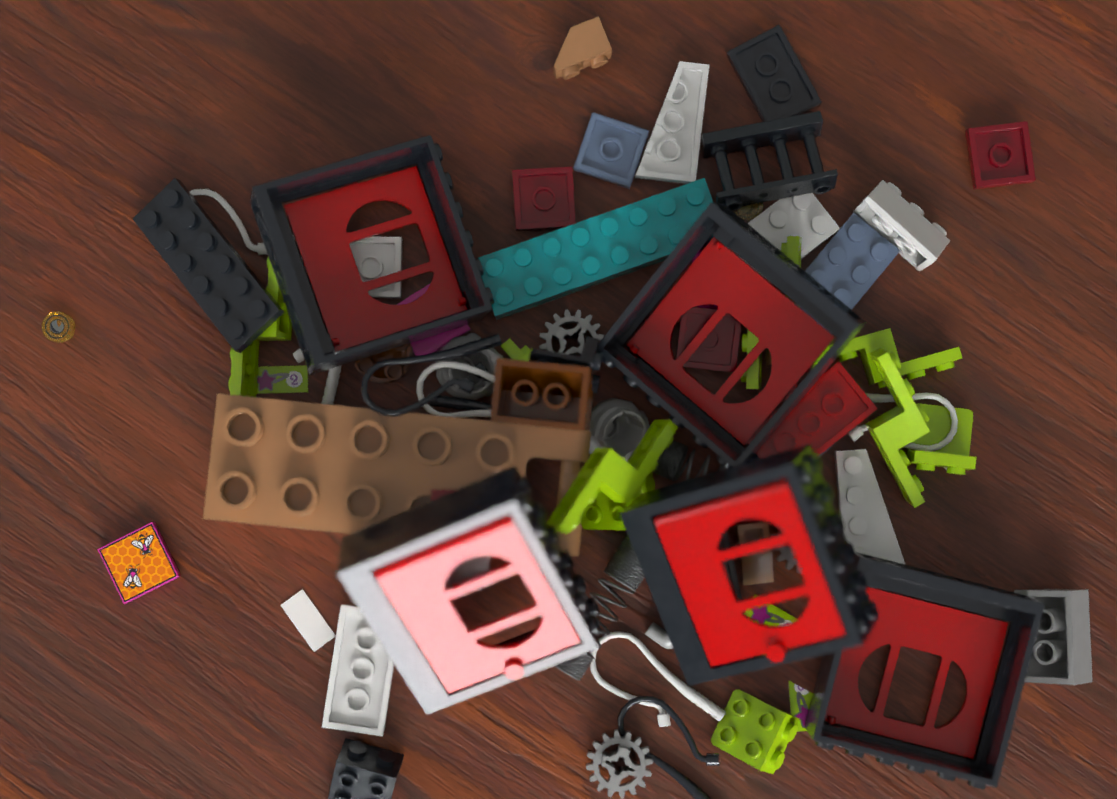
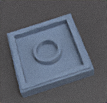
M592 112L573 170L630 189L649 131Z

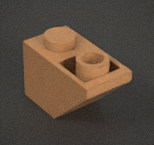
M599 16L570 28L554 64L556 79L560 77L564 79L575 77L580 73L581 69L588 66L598 68L606 64L608 59L611 58L612 48Z
M768 521L735 525L737 546L770 537ZM772 548L739 557L743 586L774 582Z

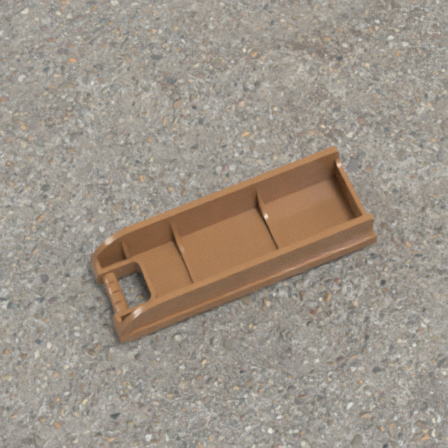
M217 393L203 519L352 534L431 501V489L458 490L516 466L522 477L526 475L527 463L533 458L561 461L557 508L579 474L580 463H586L589 459L591 431L417 413H406L396 417L383 416L367 408ZM578 525L569 534L557 532L562 551L567 550L570 556L579 557L582 525Z

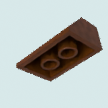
M496 358L490 421L577 431L590 430L593 403L591 367Z

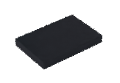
M780 24L727 51L726 56L762 122L802 115L821 105L820 97Z

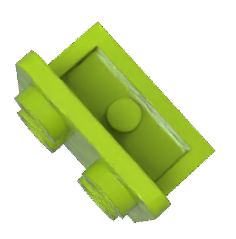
M916 404V406L921 405L929 418V421L925 423L930 432L911 443L930 446L941 442L951 430L952 420L950 412L945 406ZM955 408L958 418L957 432L951 442L943 448L932 452L908 449L907 457L910 464H916V470L935 471V467L947 468L946 473L965 475L966 470L975 469L977 457L969 456L973 424V412L971 410Z
M653 473L648 475L642 483L640 494L655 489ZM598 489V495L595 500L587 505L581 514L582 528L586 530L626 531L619 513L633 501L630 503L614 502Z
M736 689L727 703L724 717L718 722L711 737V743L760 771L774 774L775 770H778L784 761V751L788 742H791L797 734L799 718L779 710L740 689Z

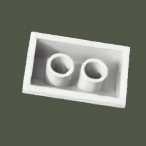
M882 180L853 212L900 250L899 254L920 272L935 262L950 240L946 237L947 233L937 223L931 224L923 216L924 212L918 205L912 202L909 204L901 197L902 192L897 186Z

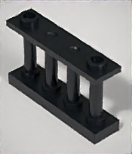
M821 111L703 133L701 141L703 158H715L723 191L716 193V203H723L732 211H736L742 206L808 193L824 194L834 189L838 177L837 169L824 171L815 139L821 135L823 125ZM804 141L812 174L794 177L786 147L787 142ZM774 147L783 180L765 183L757 148ZM741 151L745 153L753 185L735 189L727 155Z

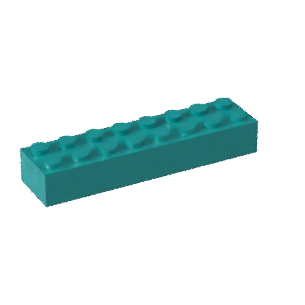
M705 178L479 257L484 271V275L481 276L484 286L489 287L493 295L494 304L491 306L496 320L665 261L708 205L713 202ZM713 235L710 237V239L706 242V244L703 247L707 246V244L714 237Z

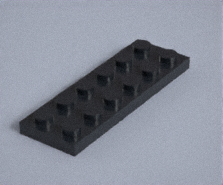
M174 178L133 218L134 222L235 352H243L284 313L280 305L180 180Z

